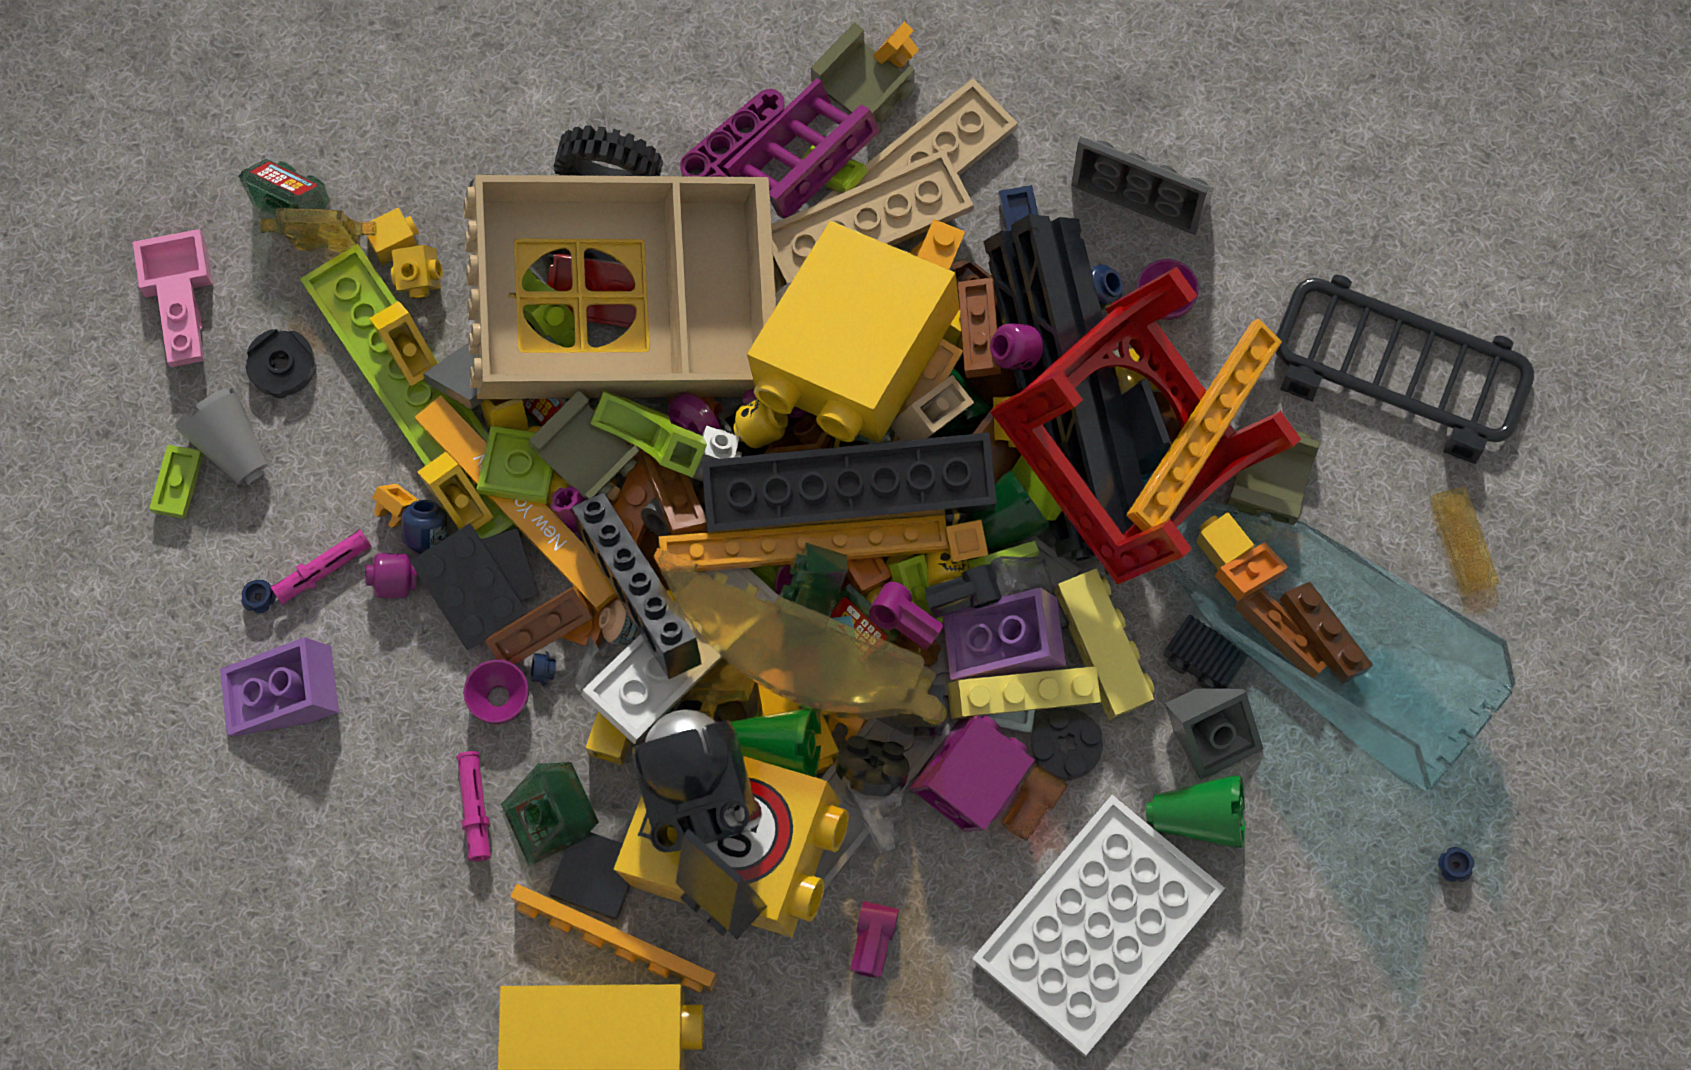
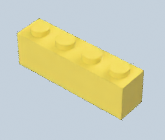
M1096 568L1057 584L1053 591L1069 622L1068 630L1085 667L1097 666L1101 705L1108 721L1153 701L1152 693L1155 692L1153 682L1147 673L1143 674L1140 668L1138 648L1132 640L1128 641L1123 629L1126 627L1125 619L1121 611L1113 607L1109 598L1111 588L1107 579L1104 576H1100Z
M1097 666L964 679L947 683L951 719L1084 706L1101 702Z

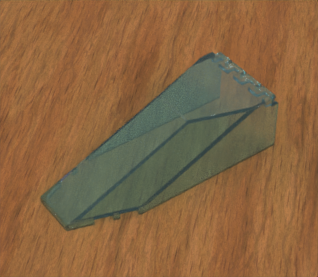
M1204 500L1177 527L1192 549L1184 557L1168 563L1166 566L1213 628L1388 771L1415 790L1421 787L1425 791H1432L1448 772V769L1440 762L1442 761L1449 766H1453L1470 745V742L1463 735L1475 739L1493 718L1485 708L1497 713L1512 695L1510 689L1516 685L1506 640L1308 524L1298 520L1295 525L1275 521L1272 519L1271 514L1262 513L1260 517L1239 513L1235 506ZM1229 512L1253 542V548L1265 542L1288 566L1283 576L1262 588L1285 609L1279 601L1283 594L1310 581L1373 666L1368 672L1344 684L1339 681L1329 666L1315 679L1298 670L1290 660L1234 608L1238 601L1215 577L1218 569L1196 543L1201 531L1199 527L1210 517L1216 515L1220 518Z

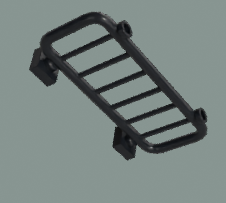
M1334 275L1331 281L1310 278L1297 285L1276 333V336L1282 343L1275 353L1281 362L1289 366L1280 390L1313 402L1320 382L1324 379L1453 428L1443 452L1476 464L1487 441L1501 442L1513 435L1530 393L1535 372L1532 363L1527 357L1512 350L1514 343L1511 339L1505 336H1495L1493 341L1489 342L1350 289L1351 280L1343 275ZM1316 291L1332 298L1309 356L1305 358L1289 350L1288 340L1307 294ZM1338 299L1364 309L1340 371L1314 361ZM1370 311L1396 321L1373 383L1347 374ZM1402 324L1429 333L1405 395L1379 386ZM1435 336L1461 345L1438 408L1412 398ZM1468 348L1494 358L1471 420L1445 411ZM1501 360L1517 367L1521 375L1503 425L1500 428L1493 429L1477 422Z

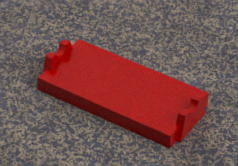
M555 254L553 265L549 266L547 285L556 291H570L572 289L570 255ZM584 258L585 287L587 290L632 291L635 289L633 277L621 263ZM629 304L589 305L586 308L587 322L630 328L636 318V308ZM567 305L572 314L574 315L573 308L570 305Z

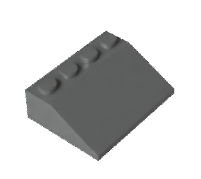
M1080 137L1078 141L1071 186L1196 235L1210 204L1214 190L1213 187L1208 186L1205 181L1199 178H1188L1180 175L1169 166H1158L1147 162L1136 153L1127 154L1117 150L1106 141H1094L1085 137Z

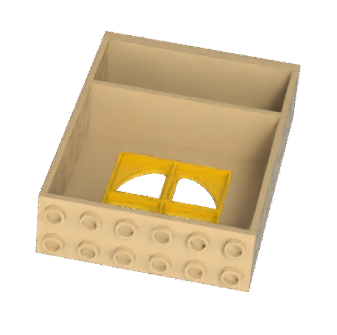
M475 175L472 187H467L466 198H464V219H470L468 221V231L465 232V251L472 252V255H469V265L466 266L467 286H473L467 303L468 320H474L471 333H469V354L476 355V358H473V367H470V387L477 388V399L572 398L578 391L586 398H600L603 389L624 398L676 397L683 392L697 397H743L746 390L755 388L747 353L776 308L768 177ZM559 249H567L571 253L572 289L570 291H526L523 289V276L539 258ZM594 249L615 258L633 277L635 289L632 291L587 290L585 287L584 251ZM629 304L636 308V318L633 324L621 337L601 347H591L588 344L587 306ZM570 305L574 311V346L570 348L562 347L541 337L524 318V306Z

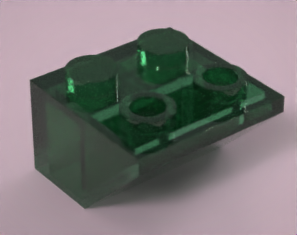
M805 543L801 554H795L790 568V574H793L790 585H783L778 599V605L782 606L779 620L783 621L784 636L797 637L823 633L825 631L848 572L847 555L810 543Z

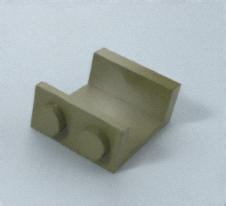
M854 22L811 66V83L818 78L822 81L827 95L849 113H852L862 104L871 110L876 124L878 121L883 123L891 115L893 106L900 99L906 100L915 88V69L909 66L902 73L888 61L881 65L873 57L876 51L864 43V30Z
M578 391L529 439L528 445L569 486H573L581 493L585 500H588L602 493L607 496L614 488L611 482L619 474L626 477L638 465L639 462L635 458L640 450L635 445L631 447L624 439L591 425L590 420L594 410L588 405L589 400Z
M1296 432L1301 440L1294 447L1239 471L1236 474L1226 508L1294 528L1301 511V502L1314 458L1321 442L1313 440V437L1306 433Z

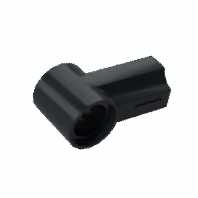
M991 564L971 568L962 572L961 577L925 588L928 605L934 618L969 607L972 609L985 607L1002 600Z

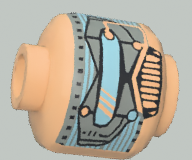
M616 599L602 610L599 617V626L602 628L604 639L611 644L627 648L640 633L619 599Z

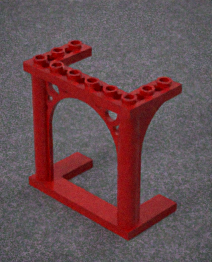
M1177 267L1109 305L1105 309L1108 315L1023 391L999 403L990 411L1117 585L1184 557L1192 548L1177 527L1211 493L1236 473L1294 447L1301 440L1281 411L1236 432L1229 425L1170 519L1145 531H1142L1134 524L1122 534L1042 424L1075 408L1083 401L1075 387L1095 370L1105 367H1121L1148 378L1163 393L1174 410L1182 430L1206 393V390L1156 322L1187 305L1198 296ZM1129 343L1140 357L1138 362L1130 355ZM1118 349L1121 358L1117 357L1113 351Z

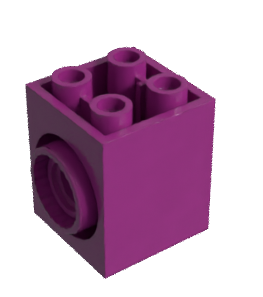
M985 715L958 720L909 787L912 792L964 832L984 831L1012 801L1018 790L1019 781L1034 762V759L1027 754L1028 748L1022 742L1013 737L1010 739L1006 738L999 732L1000 726Z

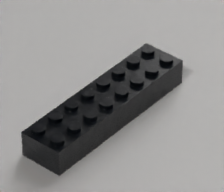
M990 433L701 461L709 534L996 510L997 505Z

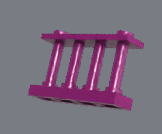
M816 78L723 167L729 177H768L770 201L777 216L784 219L797 212L880 131L871 110L862 104L850 115L831 105L822 81ZM819 114L839 125L827 137L822 136L807 126ZM796 136L816 147L803 160L784 149ZM773 158L792 169L780 182L760 171Z

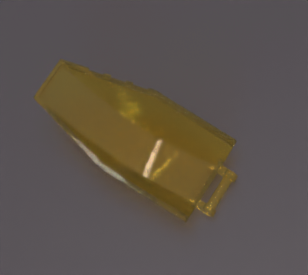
M657 548L654 558L673 596L696 630L731 665L765 689L785 701L811 712L837 718L873 719L915 714L932 725H939L945 721L947 717L945 706L938 698L927 694L935 681L936 673L923 667L924 658L920 655L779 596L775 604L768 600L764 601L756 598L759 589L749 584L746 585L745 590L736 586L732 588L726 586L728 576L716 572L714 579L711 580L712 576L701 571L695 572L698 564Z

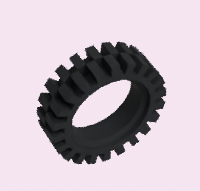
M585 126L584 130L580 127H574L573 131L567 130L565 134H562L553 167H555V174H559V176H660L663 160H661L662 156L660 153H655L656 149L653 146H646L647 142L643 139L634 141L635 135L627 133L626 136H621V130L613 129L612 133L607 132L606 127L598 126V130L595 131L592 126ZM593 161L609 163L625 170L606 167Z

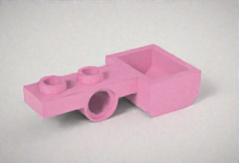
M200 229L134 241L133 249L139 289L145 298L158 295L168 365L171 368L204 361L200 330H202L201 316L194 294V288L213 285L208 248L204 235Z

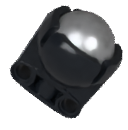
M675 711L663 716L653 725L646 737L645 743L632 748L631 760L651 826L650 840L658 851L664 853L680 851L683 835L688 829L702 842L708 844L736 836L759 824L762 817V809L754 798L738 735L730 720L715 722L707 715L697 711ZM737 805L741 806L745 811L746 818L743 824L739 823L735 818L734 811ZM670 825L677 831V841L675 843H672L667 836V830Z

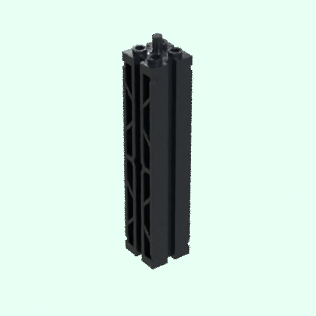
M1028 214L1011 224L1012 230H1001L983 241L986 254L990 257L988 264L991 277L993 278L1003 325L1013 323L1032 326L1040 333L1043 341V351L1037 365L1029 370H1014L1018 392L1023 391L1103 320L1085 242L1080 236L1082 232L1080 222L1077 218L1058 217L1050 221L1049 216ZM1105 367L1095 370L1075 387L1083 401L1075 408L1044 423L1043 427L1121 533L1124 534L1135 524L1126 515L1142 492L1144 485L1115 367ZM1063 510L1056 520H1049L1052 535L1056 538L1054 545L1057 557H1072L1074 562L1096 557Z

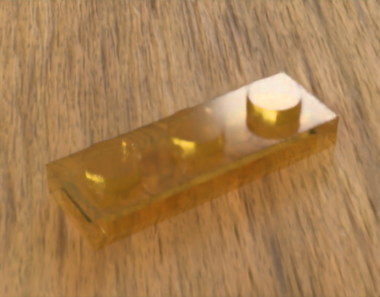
M1466 486L1432 494L1430 499L1463 594L1498 586L1500 582Z

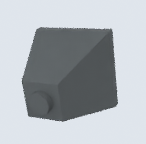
M1196 688L1165 703L1173 731L1200 780L1264 749L1249 699L1244 689Z

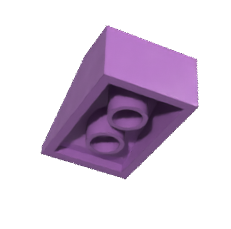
M1041 587L1003 596L1002 600L976 609L969 607L943 616L950 680L952 681L1042 672L1066 666L1057 598Z
M303 637L220 669L227 736L234 737L312 723L339 713L330 645Z

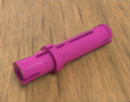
M358 529L357 532L331 547L303 566L301 563L296 566L297 570L275 585L270 586L280 603L284 605L286 604L285 602L307 588L312 590L317 587L316 582L372 547L362 531Z
M467 751L456 755L464 812L461 827L462 830L466 831L468 861L471 862L485 861L492 857L488 839V827L491 824L490 818L486 816L479 760L480 754L477 751Z

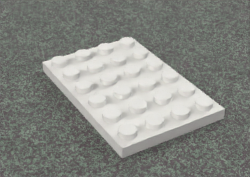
M1111 795L975 954L972 961L1080 1054L1086 1057L1221 895L1225 887L1121 801Z

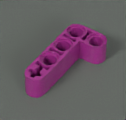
M765 89L759 92L683 156L680 162L681 176L727 177L723 166L785 109L783 95L774 89ZM745 127L753 129L745 134L739 132L740 129ZM718 148H725L728 150L726 153L720 155L714 153V151ZM693 169L703 170V172L699 175L694 176L689 174V172Z

